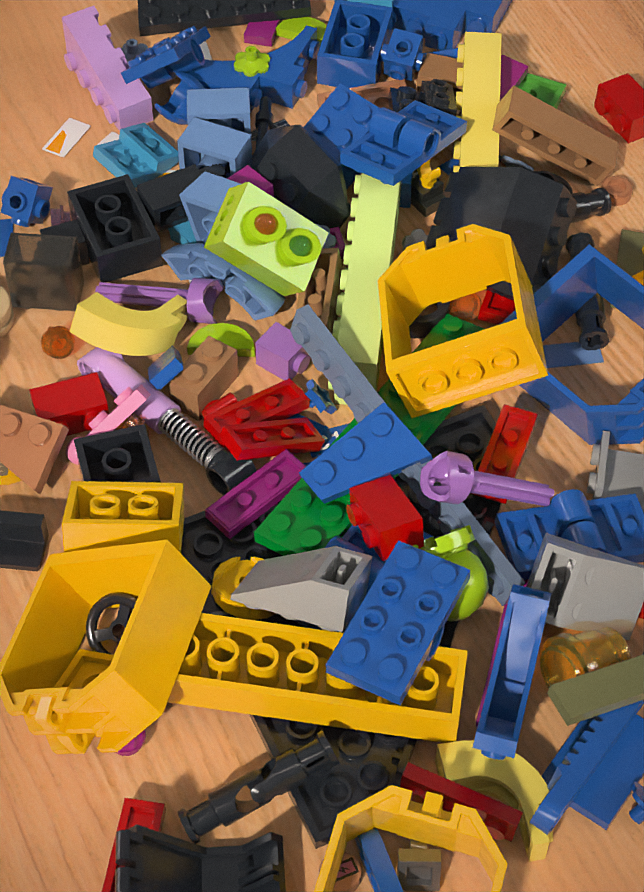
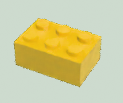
M71 481L62 520L64 552L168 540L181 553L184 527L183 483Z

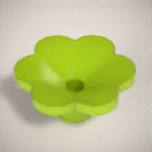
M248 46L245 52H239L235 55L234 69L237 72H243L248 77H253L258 73H266L269 70L270 57L266 53H260L255 46Z

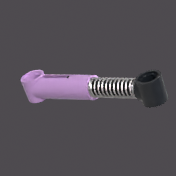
M95 347L77 361V366L82 376L97 372L102 388L115 399L127 387L134 391L142 384L151 395L133 414L156 433L165 434L171 441L179 445L188 455L200 463L201 466L205 467L209 482L223 496L256 472L255 465L251 459L237 461L229 449L218 445V442H214L213 438H210L204 431H201V428L193 424L187 417H184L180 406L159 389L157 390L146 378L128 365L121 354Z

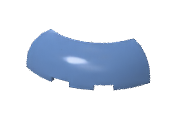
M203 243L176 245L161 255L181 281L192 280L195 277L221 280L225 286L226 294L238 302L255 321L273 316L286 299L280 293L204 248L205 244Z

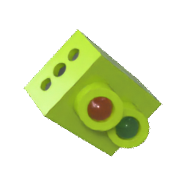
M248 181L228 189L204 248L281 295L287 296L305 292L328 232Z

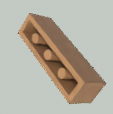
M514 85L497 104L492 129L496 133L596 186L615 169L619 142Z

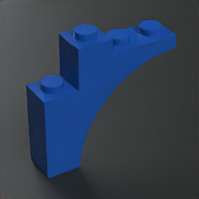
M395 0L393 4L392 29L397 28L423 35L425 47L436 50L454 49L465 32L495 33L512 0Z
M306 25L301 33L289 43L267 53L270 57V62L268 64L269 70L266 73H258L253 77H248L243 72H237L234 69L235 60L217 61L205 59L204 65L187 72V74L196 78L205 89L249 88L250 113L254 107L260 105V99L264 96L270 97L272 103L293 109L298 99H302L305 96L307 81L304 80V76L307 72L308 64L312 58L315 59L320 48V42L317 41V28Z
M516 584L512 586L491 677L472 747L481 750V754L486 757L503 760L506 756L515 757L552 593Z

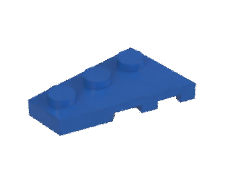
M383 402L301 470L299 475L325 504L349 494V488L387 475L394 476L401 473L402 469L419 462L423 464L433 458L395 413Z

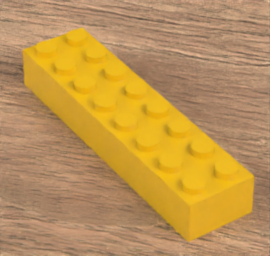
M201 613L167 702L448 743L456 741L468 650L438 646L433 658L430 661H424L402 704L398 705L326 673V663L344 633Z

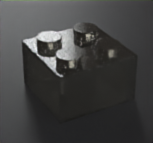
M11 232L3 265L12 307L76 311L84 286L77 237Z

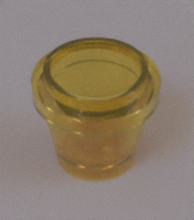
M604 627L573 635L560 633L547 639L542 647L540 667L544 682L549 689L552 684L631 659L632 656L624 638L616 630Z

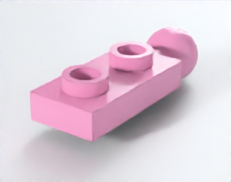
M142 384L134 391L127 387L114 400L118 406L110 414L103 410L88 424L92 430L85 437L114 431L151 394ZM72 439L66 447V455L72 463L78 465L74 439Z

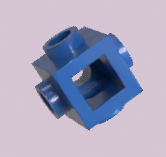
M394 28L389 44H383L380 54V61L384 62V74H388L396 80L407 79L412 81L415 71H420L425 58V53H422L423 35Z
M11 176L8 187L2 195L3 205L0 213L11 216V222L19 226L29 227L30 223L43 224L50 211L49 200L53 187L28 178Z

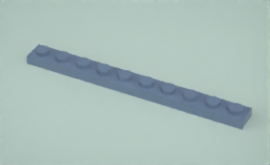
M309 304L297 309L290 328L295 342L302 345L312 358L315 368L325 375L332 384L335 394L345 401L352 410L354 418L359 423L380 406L384 400ZM419 462L402 469L398 476L409 484L417 495L421 506L429 510L438 522L440 530L444 535L451 533L450 530L466 525L471 526L475 540L467 543V550L477 555L486 569L489 585L488 593L494 596L502 606L506 605L509 601L513 584L520 586L525 584L522 577L463 502L460 504L438 502L423 494L420 485V475L422 467L428 462L423 464ZM435 482L433 486H440L441 483Z

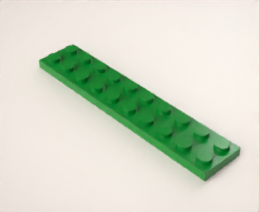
M447 313L445 318L439 321L412 353L484 330V328ZM390 378L377 392L422 445L456 406L453 405L411 418ZM355 418L330 446L358 424ZM301 478L254 531L255 542L283 556L325 548L334 536L342 538L352 526L346 509L347 505L350 504V493L324 504Z

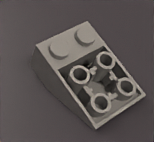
M545 533L526 587L552 593L546 623L562 628L630 640L644 602V565Z
M333 546L260 560L234 590L230 600L243 603L251 609H263L280 614L289 620H301L315 624L323 630L343 632L366 596L373 556Z

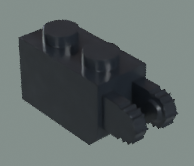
M194 164L137 185V193L156 231L160 232L189 221L179 194L204 172L226 178L225 167L220 164H212V166L198 169Z

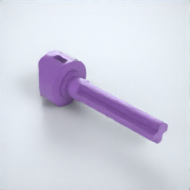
M195 277L192 279L189 289L186 290L99 282L95 292L100 293L114 303L160 307L176 295H180L187 300L186 309L190 322L216 324L217 322L213 317V308L216 299L223 290V284L219 279Z
M445 451L422 467L420 475V485L423 494L430 499L449 504H460L467 498L469 493L549 506L550 498L554 496V489L549 488L547 484L474 471L472 461L468 456L451 451ZM435 482L441 483L440 486H433Z

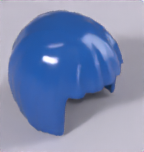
M179 71L176 75L182 80L174 90L169 102L162 106L156 103L155 109L164 118L173 123L188 125L187 90L205 88L190 74Z

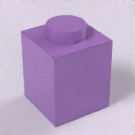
M275 322L255 342L256 364L283 380L289 378L292 380L298 373H303L309 365V354L302 345L295 342L290 329L278 322Z

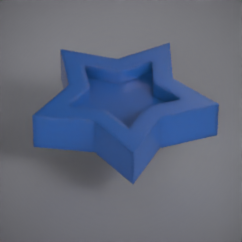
M313 379L306 383L308 391L305 395L311 400L310 407L314 408L316 406L320 413L326 411L329 414H333L337 408L331 401L329 392L321 388Z

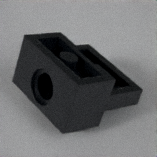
M433 79L431 82L422 80L420 92L407 86L399 88L390 87L388 101L389 109L399 112L416 100L456 116L457 107L453 87L446 81L440 79Z

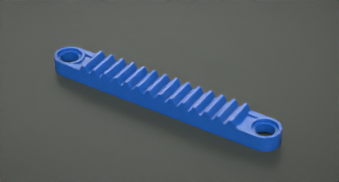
M644 700L598 715L590 722L587 730H584L579 741L575 742L571 751L566 754L563 762L558 765L547 786L550 792L530 821L532 825L546 835H549L644 705Z

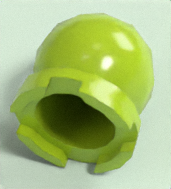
M470 525L450 530L451 533L436 539L434 537L424 539V547L420 548L430 554L470 569V579L447 619L450 622L464 620L483 605L489 589L487 572L477 555L467 550V543L475 540Z

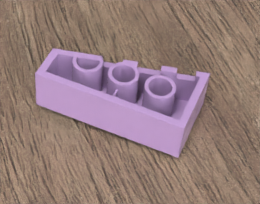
M95 6L63 16L62 23L67 54H64L65 63L70 71L74 70L77 74L80 85L90 91L95 105L102 107L110 124L114 123L120 131L122 128L153 121L152 101L149 93L140 79L128 84L125 83L121 72L129 68L125 55L120 47L114 48L113 42L110 39L111 32L106 24L99 25V13Z

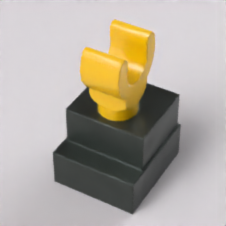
M430 159L417 168L419 176L413 178L411 186V205L424 217L436 212L441 198L446 197L443 195L444 183L438 179L441 175V170L439 167L431 170Z

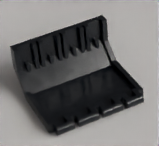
M460 167L459 172H451L449 174L443 195L446 197L441 198L433 223L438 226H431L425 243L427 250L436 247V239L449 235L451 242L458 240L456 229L471 224L511 236L529 277L534 294L557 272L558 259L562 247L567 241V232L571 219L576 213V199L563 184L522 167ZM501 281L489 285L485 289L514 301L511 283Z
M140 825L116 832L115 862L125 867H119L115 870V892H286L282 835L269 832L240 846L204 847Z

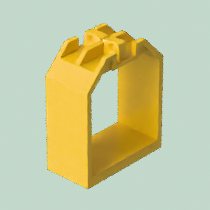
M471 224L456 229L458 240L451 242L449 235L436 239V247L427 250L424 241L407 246L378 279L386 373L411 418L548 376L532 285L510 235ZM501 281L511 283L517 319L412 353L409 326L426 306L438 302L443 304L485 290L487 286Z
M168 540L50 554L0 662V696L6 711L11 716L23 715L29 731L34 735H45L51 750L56 754H85L94 737H101L97 746L101 753L118 752L162 716L211 585ZM111 593H125L137 598L110 667L82 689L54 688L78 651L86 632V621L92 606L100 598ZM120 604L111 605L107 608H118Z
M391 785L337 814L314 892H333L347 842L373 828L396 833L399 836L450 851L478 857L493 883L491 892H501L507 862L476 809L455 803L452 813L442 810V795L427 791L423 804L410 801L413 791Z

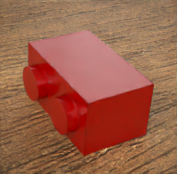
M629 73L598 84L594 108L597 113L603 116L613 127L614 131L620 134L628 144L644 138V89Z
M97 372L29 389L35 416L64 425L69 429L67 436L88 430L91 431L92 428L88 424L100 412L104 410L109 414L108 403Z
M391 475L349 488L350 504L346 507L348 518L353 526L358 525L362 531L366 546L369 549L374 548L382 561L388 559L398 540L411 546L418 545L419 549L424 547L423 518Z

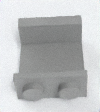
M603 431L600 444L593 443L590 465H596V473H589L586 493L593 494L592 500L636 494L644 512V454L608 449L610 432Z

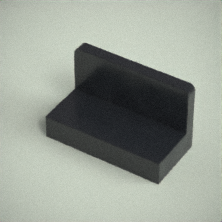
M0 510V568L39 571L41 569L49 536L44 514Z

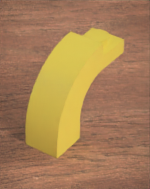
M96 292L77 304L70 332L91 345L113 353L131 356H147L167 351L172 345L174 346L177 334L187 320V315H185L187 300L180 295H176L157 309L138 311L122 307Z
M474 740L437 744L435 764L438 775L478 793L492 796L504 804L522 811L523 815L518 826L528 860L531 862L545 859L549 843L553 842V831L546 835L530 823L536 810L550 792L540 773L517 753H515L514 758L506 756L503 760L486 757L481 754V750L472 748Z

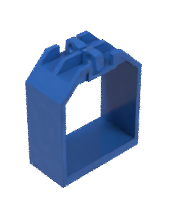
M589 244L533 294L542 342L596 293L644 329V286ZM516 310L500 324L517 319ZM549 372L548 376L519 385L589 445H593V443L600 444L603 431L610 432L609 444H640L644 440V378L617 405L589 406Z

